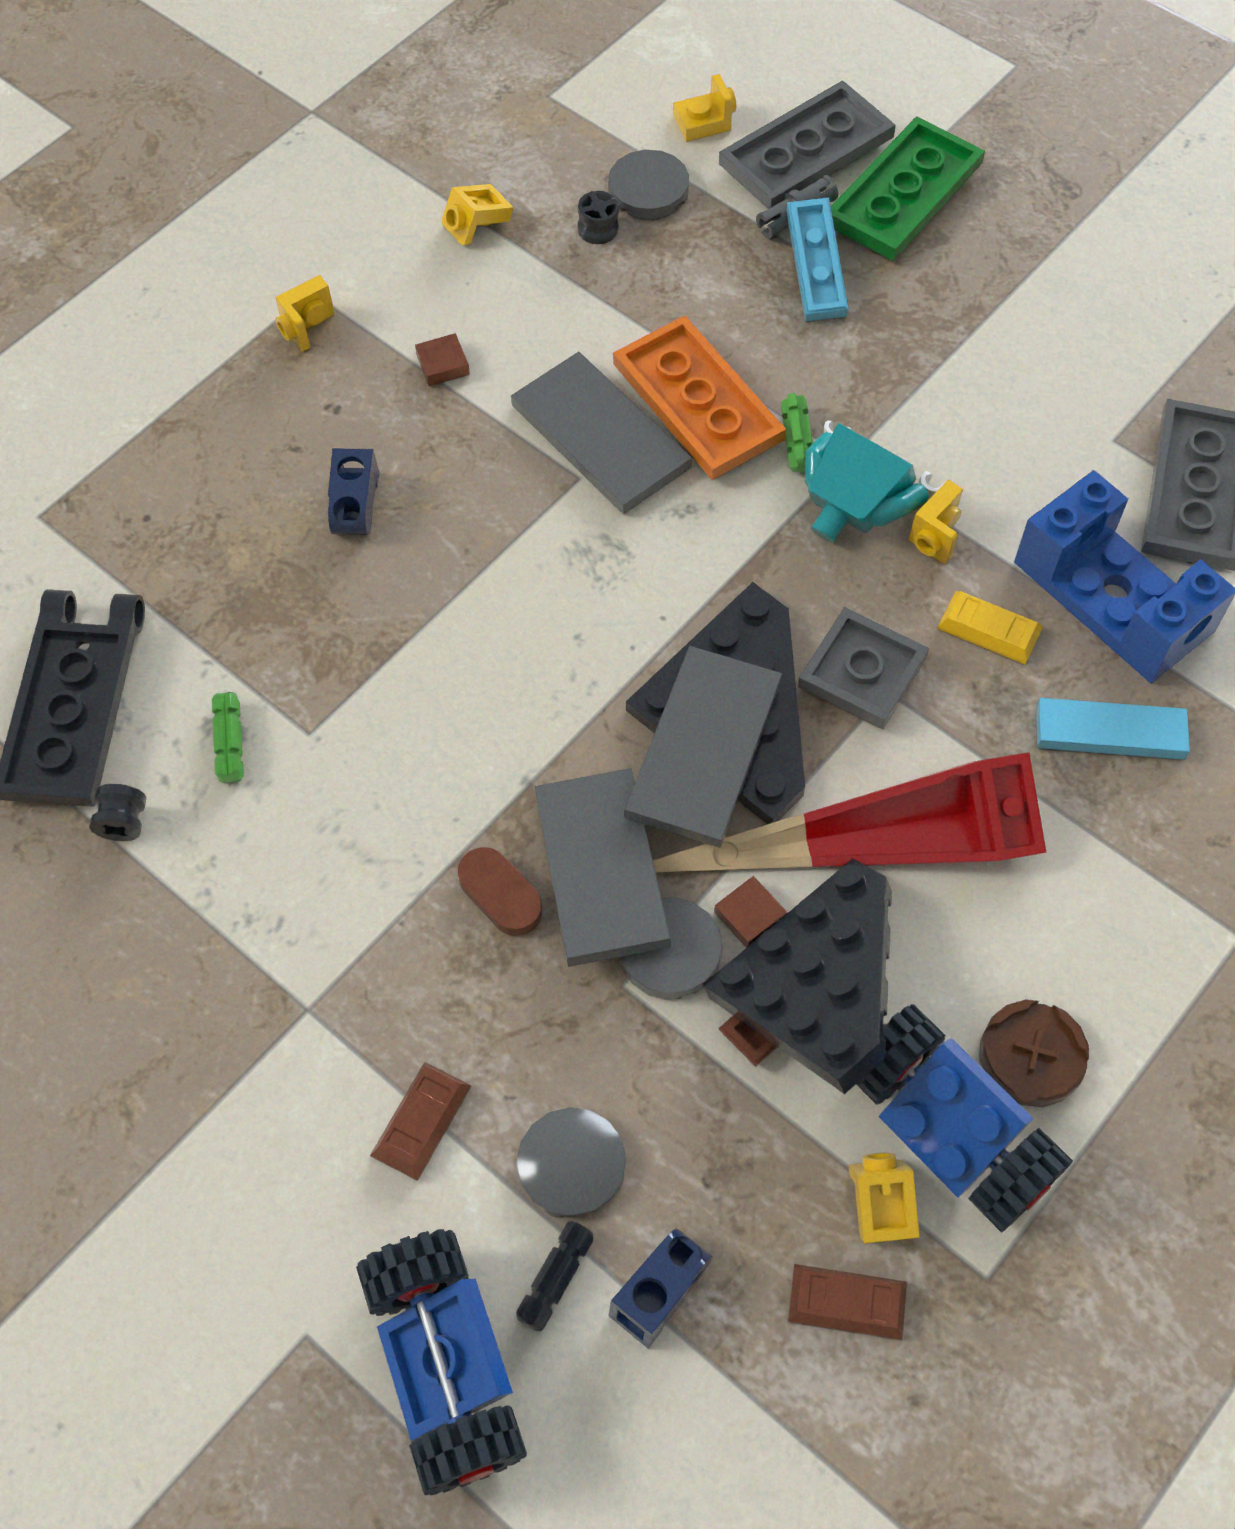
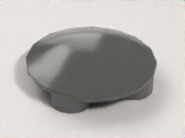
M569 1107L549 1112L531 1125L520 1142L517 1167L521 1185L532 1201L541 1206L552 1217H573L594 1212L612 1199L614 1194L620 1190L624 1181L626 1155L622 1139L608 1120L591 1110Z

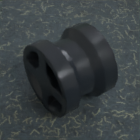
M591 191L584 194L578 203L579 220L577 230L579 236L584 241L597 245L613 240L619 229L617 220L619 215L618 200L614 195L605 191Z
M105 784L98 787L94 800L98 806V811L91 817L89 825L91 832L99 837L114 841L137 839L140 836L142 827L138 815L144 811L147 800L145 793L137 788L123 784Z

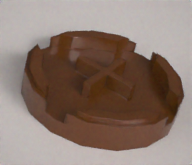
M1025 999L1004 1006L991 1017L980 1040V1062L983 1069L1017 1103L1024 1106L1046 1107L1064 1101L1080 1086L1087 1070L1089 1045L1081 1026L1065 1010L1055 1005L1050 1007L1046 1004H1038L1039 1001Z

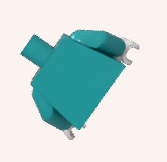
M828 420L825 422L823 434L805 452V483L809 488L808 492L813 503L823 509L811 526V529L818 536L831 543H834L846 523L867 533L874 526L883 527L920 508L940 489V487L933 488L928 485L932 474L927 471L921 475L918 483L914 484L916 475L913 464L856 433L850 427L838 423L833 431V421Z

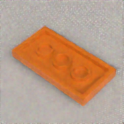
M685 315L613 352V365L711 480L720 477L785 441L786 428Z

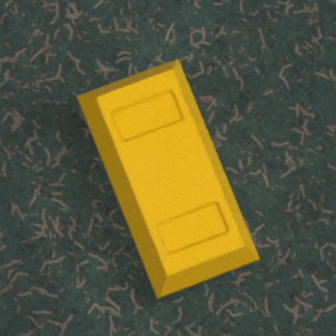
M955 591L937 629L1026 665L1043 626L1036 621L962 591Z

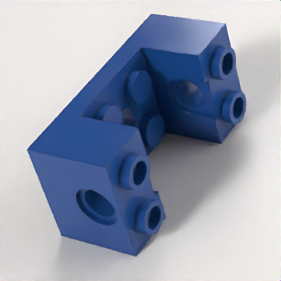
M1092 470L1027 520L1014 563L1152 684L1216 632L1235 596V587L1201 559L1181 574L1176 584L1115 532L1129 498L1098 472ZM1107 585L1119 586L1124 589L1127 596L1124 598L1112 597L1105 591L1104 587Z

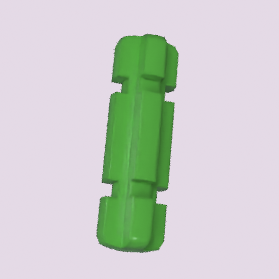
M790 393L781 402L782 417L784 418L783 424L786 428V447L789 452V468L793 472L805 474V452L813 444L808 404L804 395L797 396L795 393Z
M216 693L211 699L212 713L215 715L212 719L214 753H216V758L214 759L215 774L221 783L239 782L244 776L243 762L241 761L243 751L241 722L239 721L241 716L240 702L237 699L236 693Z

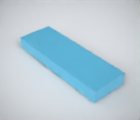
M829 197L787 202L786 212L805 322L847 317L849 308Z
M1039 698L1036 705L1037 748L1183 760L1186 759L1190 752L1187 709L1051 698Z

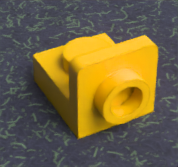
M720 74L711 76V92L709 94L673 102V116L686 142L731 131L732 113L736 112L737 108L734 91L731 87H726Z
M491 184L452 187L442 217V225L461 245H470L477 225L488 226L493 223L509 222L514 207Z
M318 275L275 297L280 315L275 318V321L282 336L286 341L293 339L302 352L310 349L306 329L320 324L335 314L329 285L321 275Z
M949 479L915 514L908 539L915 544L921 553L934 557L943 564H946L952 557L958 538L957 532L952 528L962 513L958 505L963 489Z
M893 1153L867 1154L862 1156L863 1163L848 1165L849 1176L855 1182L859 1235L862 1242L865 1244L920 1238L913 1169L903 1160H896V1155Z

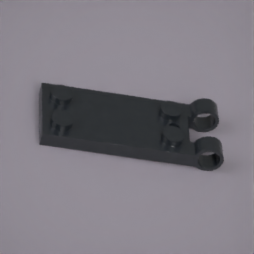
M46 589L43 592L40 602V613L0 760V800L96 806L94 801L96 790L101 785L136 633L142 630L144 624L145 604L141 595L115 594L110 604L108 624L95 625L74 623L77 603L73 591ZM82 644H90L86 650L78 649Z

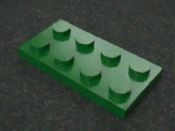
M916 116L833 203L831 212L834 229L894 261L983 163L985 150Z

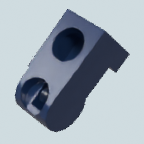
M332 448L328 488V521L331 534H370L375 487H378L380 474L373 449ZM355 461L362 464L364 468H344V464Z
M674 1229L614 1296L610 1303L608 1316L649 1349L662 1332L665 1324L683 1303L684 1297L703 1275L713 1257L679 1229Z

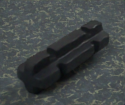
M574 1221L566 1223L558 1237L559 1247L552 1248L530 1286L533 1291L531 1296L526 1294L516 1311L517 1319L533 1330L540 1332L545 1328L553 1313L551 1309L552 1304L558 1305L580 1265L578 1261L579 1256L585 1257L593 1242V1233L585 1226Z

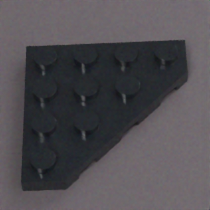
M752 582L626 701V711L655 734L689 646L782 673L781 684L738 799L742 805L763 822L771 824L779 821L804 796L805 777L789 608Z
M852 858L703 984L709 999L843 1094H846L885 1059L886 1039L883 1035L884 1016H887L888 980L885 972L886 959H889L890 953L888 906H891L892 890L887 877Z

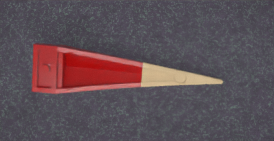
M1030 752L971 761L725 837L721 848L703 844L654 859L653 864L655 872L844 866L852 858L864 865L990 862L1047 852Z

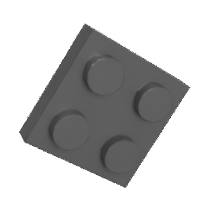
M844 607L799 676L798 688L884 730L927 659L929 648Z

